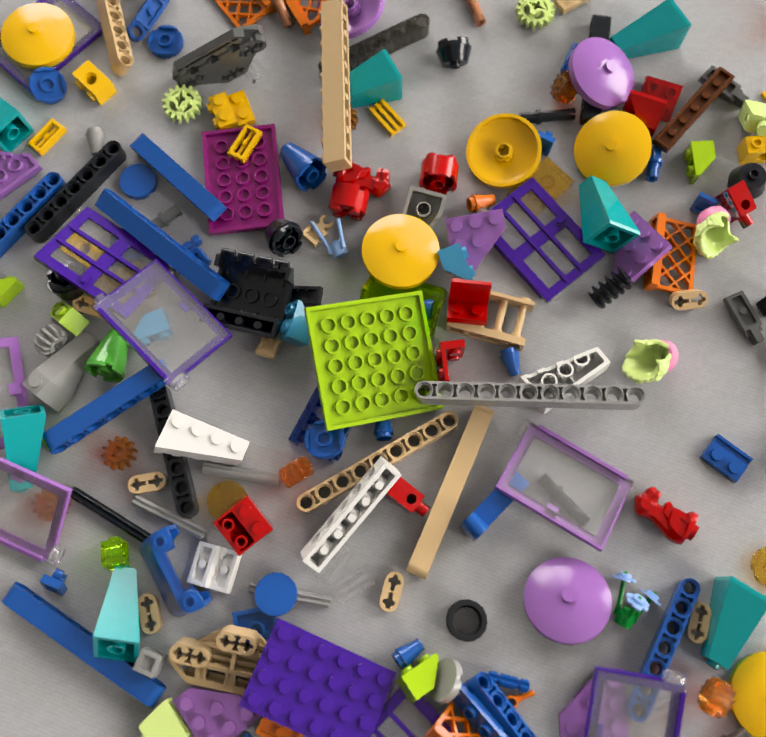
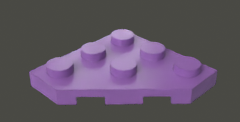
M0 151V200L43 170L30 153L13 154L12 152Z
M503 208L445 219L449 246L460 243L461 248L466 247L469 255L466 261L468 266H473L474 272L506 229Z
M633 211L629 216L640 231V236L616 251L613 272L618 274L617 267L619 266L635 282L673 247L638 213Z
M593 677L586 685H583L572 701L558 714L559 737L584 736ZM604 680L598 723L604 725L602 737H628L623 682Z
M192 686L172 701L195 737H236L262 717L238 706L242 695L225 691L208 690Z

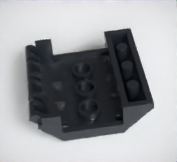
M222 248L221 253H216L214 265L219 268L218 274L227 280L230 286L220 301L211 298L210 304L204 303L203 306L227 329L275 339L281 324L284 322L286 316L285 309L290 303L294 287V268L290 267L289 261L276 259L275 264H273V258L257 255L255 260V254L239 251L236 256V250Z

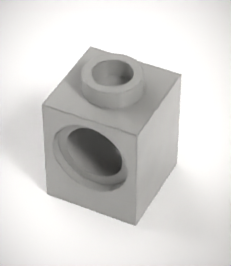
M150 646L144 647L134 664L133 670L150 678H155L159 676L168 655Z

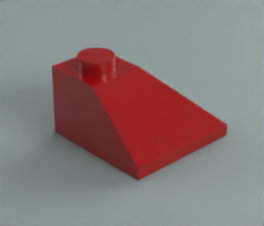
M631 89L621 111L638 117L645 124L652 138L668 101Z

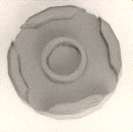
M445 657L438 662L435 686L429 691L431 698L435 702L440 704L449 703L457 696L462 685L460 674L463 675L461 664L457 660Z

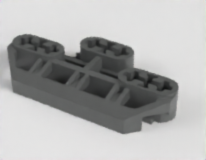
M258 24L241 26L218 36L174 61L172 67L173 79L177 81L179 88H182L183 84H185L188 89L189 86L228 83L242 76L248 71L255 54L267 46L264 28Z

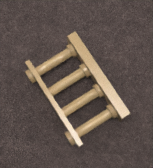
M491 291L489 301L500 304L494 328L489 329L480 325L447 323V332L507 348L515 346L516 350L522 351L526 338H522L520 335L526 311L532 312L535 302L527 297L518 298ZM507 306L519 309L513 333L510 334L504 333L501 330Z

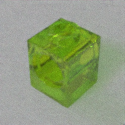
M114 536L108 538V541L101 542V567L107 571L114 570L115 566H129L128 542L121 537Z

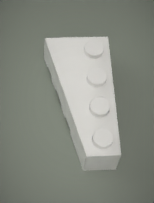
M596 347L575 355L568 360L559 361L555 365L541 368L529 375L520 376L519 383L586 385L606 371L611 362ZM525 392L530 399L533 398L531 393ZM551 393L544 394V397L549 400L554 398ZM566 393V394H565V397L568 398V397L571 396L572 394H571V393ZM538 408V409H539V410L541 411V413L544 415L545 413H547L548 411H550L552 408Z
M172 409L155 445L154 453L172 454V456L191 457L197 460L203 459L239 466L250 442Z

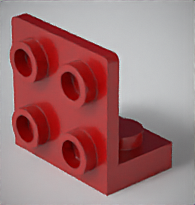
M647 75L642 83L641 93L668 101L660 121L668 123L683 86Z
M452 278L446 322L486 326L492 283Z
M464 339L440 342L439 349H436L435 354L436 366H440L438 381H449L447 359L453 362L463 357L465 351Z

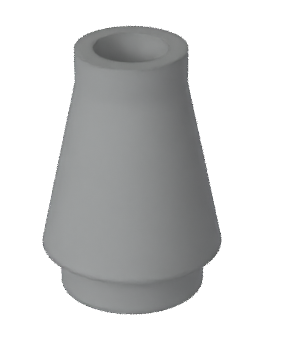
M90 127L85 133L92 156L103 147L105 134L99 127Z

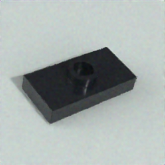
M294 286L290 302L301 300L304 306H320L323 288L321 286Z

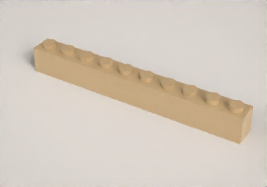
M343 0L321 2V11H319L321 19L319 30L322 41H320V49L322 51V57H320L322 89H320L322 97L321 113L323 115V121H321L323 138H321L323 154L321 155V160L330 172L352 168L348 8Z

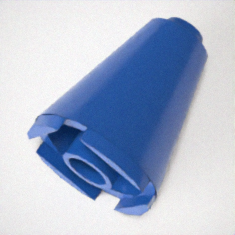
M291 142L282 146L280 156L296 186L301 191L308 192L306 189L312 188L314 190L322 184L327 176L325 173L327 167L323 165L321 158Z

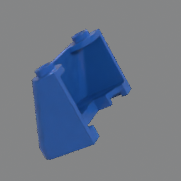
M176 524L165 526L144 540L140 545V553L168 611L175 617H181L203 608L213 598L209 590L199 591L195 586L184 590L167 555L168 551L176 548L174 540L180 534Z

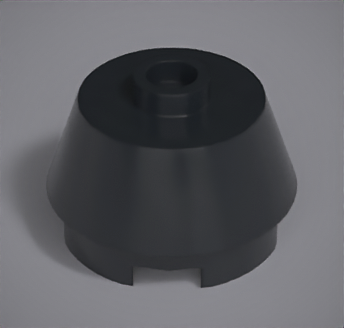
M458 36L457 39L449 41L448 38L438 41L436 53L442 67L458 69L468 63L472 46L467 37Z
M747 163L736 167L729 174L727 188L744 180L752 198H758L766 188V171L761 165L756 163Z
M280 218L269 224L265 231V238L270 251L279 257H284L288 253L293 255L299 250L303 243L300 241L303 232L297 223Z
M67 262L68 265H65L79 276L85 272L77 263ZM51 270L48 271L46 275L48 278L47 287L60 299L70 301L83 295L84 292Z

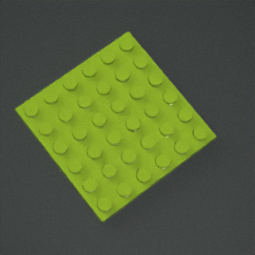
M422 290L304 308L326 431L443 409V405L420 404L415 397L414 389L417 383L420 381H438ZM424 389L419 392V395L427 396L430 392Z

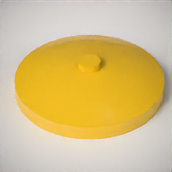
M33 3L18 8L7 17L2 26L0 38L5 52L12 61L25 68L37 69L52 67L62 62L72 51L76 34L70 18L60 8L46 3Z
M608 111L598 114L585 123L576 137L574 158L577 168L586 179L592 175L606 181L609 187L627 184L638 177L647 166L652 149L651 136L645 124L633 114L624 111Z
M510 113L496 114L484 119L474 128L466 146V158L472 174L481 183L498 189L512 188L528 180L536 171L542 154L541 139L536 128L527 119Z
M404 214L390 215L375 222L366 232L362 242V261L369 275L381 285L399 290L410 289L421 285L434 273L439 260V242L433 230L422 220Z
M766 651L754 652L742 658L733 668L727 684V699L731 713L740 727H743L752 737H766Z

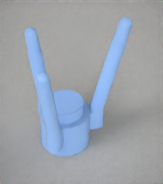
M339 218L336 219L339 240L333 241L331 247L315 223L310 221L314 231L326 247L328 255L333 254V257L337 259L349 254L344 242Z

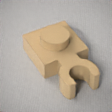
M326 215L320 217L318 224L314 222L324 238L328 234L326 231L330 230L334 223L331 221L329 224H325L323 221L326 219ZM311 224L302 231V238L313 248L321 242Z

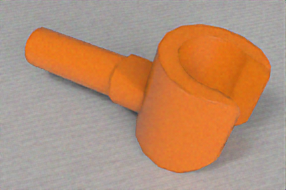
M531 690L517 696L515 694H508L506 698L515 699L516 703L512 706L517 708L518 702L534 696L535 692Z

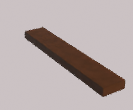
M720 66L653 139L652 144L667 154L733 81L735 76Z

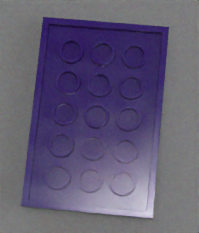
M277 618L238 706L307 737H372L396 672Z

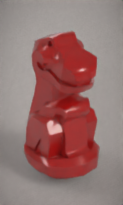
M352 160V168L333 172V176L336 177V186H338L339 182L356 184L360 186L359 190L364 191L367 189L376 198H382L391 189L390 172L386 168H379L376 176H371V169L369 167L363 168L353 163Z
M649 487L642 494L635 496V514L650 520L670 542L682 545L686 539L691 541L699 529V526L696 525L699 517L697 513L693 511L685 513L673 507L671 502H665L663 506L659 505L657 502L661 497V492L655 487Z

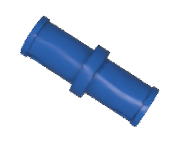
M652 145L651 156L647 164L646 180L648 182L658 181L659 168L662 166V150L655 145Z

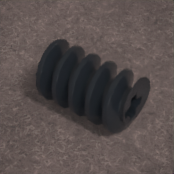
M619 266L617 267L618 274L612 271V279L605 276V284L598 281L600 288L592 286L593 293L588 292L594 303L601 309L606 307L605 303L611 304L612 298L617 299L619 297L618 293L624 294V288L627 290L631 289L633 281Z

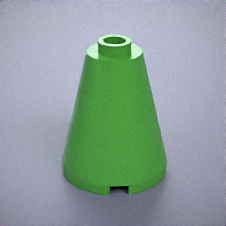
M111 328L86 361L84 369L94 377H97V375L103 376L104 381L122 382L126 372L129 345Z

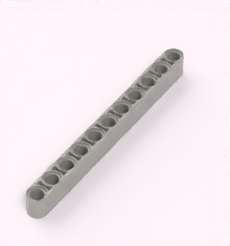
M420 381L414 389L417 402L424 405L636 410L646 398L645 391L638 386ZM424 389L430 392L427 396L419 395V392ZM442 390L450 392L446 397L441 396L439 393ZM466 390L471 395L469 397H462L460 393ZM488 391L491 393V396L484 398L481 396V392ZM506 391L510 392L512 394V397L504 398L502 396V393ZM529 392L533 395V398L526 399L523 393ZM551 393L554 398L549 400L544 397V394ZM571 393L575 399L569 400L565 397V394ZM586 394H593L596 400H589ZM608 394L615 395L617 401H611L608 398ZM629 395H635L638 398V402L632 401Z

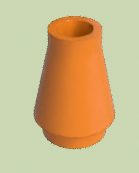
M493 194L471 195L466 200L467 209L470 213H478L496 204L495 196Z

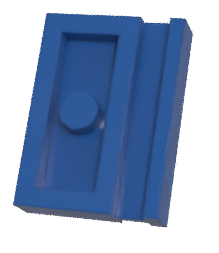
M720 434L714 436L712 442L709 443L699 457L733 483L740 479L748 464L753 460V458Z

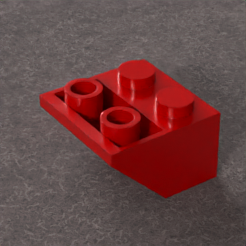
M248 494L235 502L213 522L238 556L273 530L272 524Z

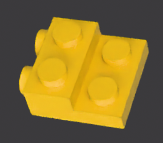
M244 90L230 95L222 92L208 97L210 103H207L210 115H215V118L212 120L216 129H232L244 127L245 124H256Z

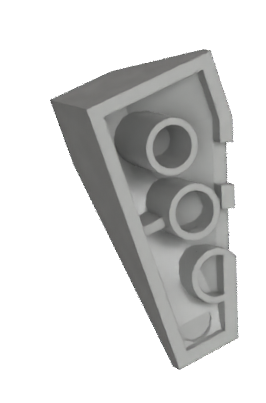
M410 185L402 214L416 217L432 229L442 215L447 195Z
M86 330L82 331L39 365L22 384L35 396L60 413L74 398L78 383L84 377L85 363L100 342Z

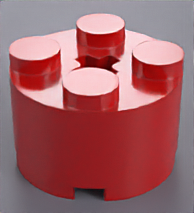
M428 153L421 163L420 188L424 187L426 190L447 195V192L451 190L454 192L457 188L459 169L456 157L453 155L446 156Z
M339 182L338 186L333 184L328 208L333 212L334 217L344 218L345 215L351 216L352 220L362 221V217L366 214L370 192L367 189L364 191L359 190L360 186L352 183Z

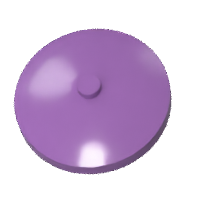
M343 0L348 8L349 39L362 35L378 21L383 12L385 0ZM318 2V5H317V8H318V9H319V7H320L321 2Z
M591 37L583 40L572 51L569 58V75L574 88L586 102L604 110L615 109L626 102L631 89H634V72L627 56L617 45L604 38Z
M559 557L545 561L530 574L524 589V608L530 623L543 637L562 645H579L594 639L605 628L611 615L612 598L605 579L594 567L579 559Z

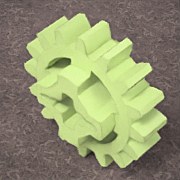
M519 0L516 7V19L520 20V25L526 24V29L531 26L533 31L536 27L542 30L543 25L548 27L549 22L553 20L555 9H553L554 3H550V0Z
M183 84L182 88L176 85L175 90L169 88L170 93L164 94L166 99H162V108L168 118L171 117L173 122L178 119L180 124L183 120L189 123V118L195 120L194 115L201 114L199 109L203 108L201 104L202 99L198 91L193 90L192 86H189L187 89L185 84Z

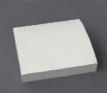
M199 541L187 582L230 594L242 554L238 556L235 550Z

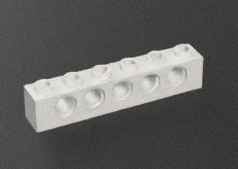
M381 456L301 550L302 561L320 573L401 477L397 468Z

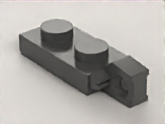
M711 66L700 77L699 81L704 84L717 68ZM734 80L719 95L730 104L733 103V105L740 109L745 99H749L740 89L742 86Z
M740 291L725 297L723 302L745 338L748 337L753 346L761 343L764 340L760 332L762 330V322L745 293Z

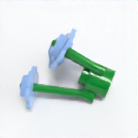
M619 571L618 575L612 574L614 578L621 580L617 604L613 611L617 615L614 621L618 625L630 630L643 611L647 612L649 610L648 607L652 600L661 607V604L658 602L660 597L656 595L655 591L652 592L649 589L646 592L641 588L640 590L648 598L645 599L639 594L627 593L626 601L632 607L624 606L621 609L626 582L636 583V580L627 571Z

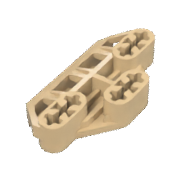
M227 625L199 639L190 637L180 638L170 648L168 661L186 683L243 695L250 680L247 678L251 677L265 647L266 640L256 630ZM180 664L191 667L188 670L182 669ZM208 669L215 670V671H210L209 674H207V670H208Z

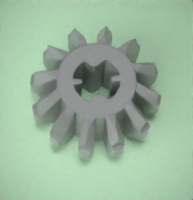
M55 323L47 324L44 329L41 328L40 332L36 334L37 337L33 340L34 348L40 354L49 358L66 345L69 341V334Z

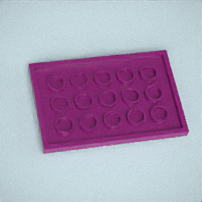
M275 124L252 126L261 130L263 135L245 164L241 163L240 160H235L234 157H229L227 154L243 127L202 132L206 189L227 208L215 222L208 218L210 236L266 230L274 220L285 219ZM250 130L248 131V133L246 134V136H245L244 139L242 140L241 144L239 145V147L237 148V150L235 151V153H237L238 150L240 149V147L242 146V143H243V141L247 138V136L249 135Z

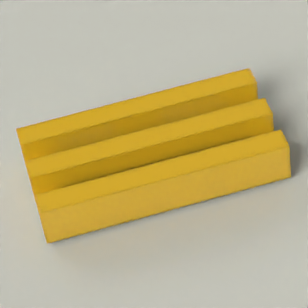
M381 99L379 104H374L373 108H369V113L391 137L406 127V123L384 99ZM377 110L394 127V130H392L391 127L381 118V116L376 112Z
M51 118L27 144L43 157L67 132V129Z
M245 124L227 152L228 156L234 157L235 160H240L241 163L245 164L263 135L262 131ZM250 130V133H249V135L247 136V138L243 141L242 146L240 147V149L238 150V152L235 153V151L237 150V148H238L239 145L241 144L242 140L244 139V137L246 136V134H247L248 131Z

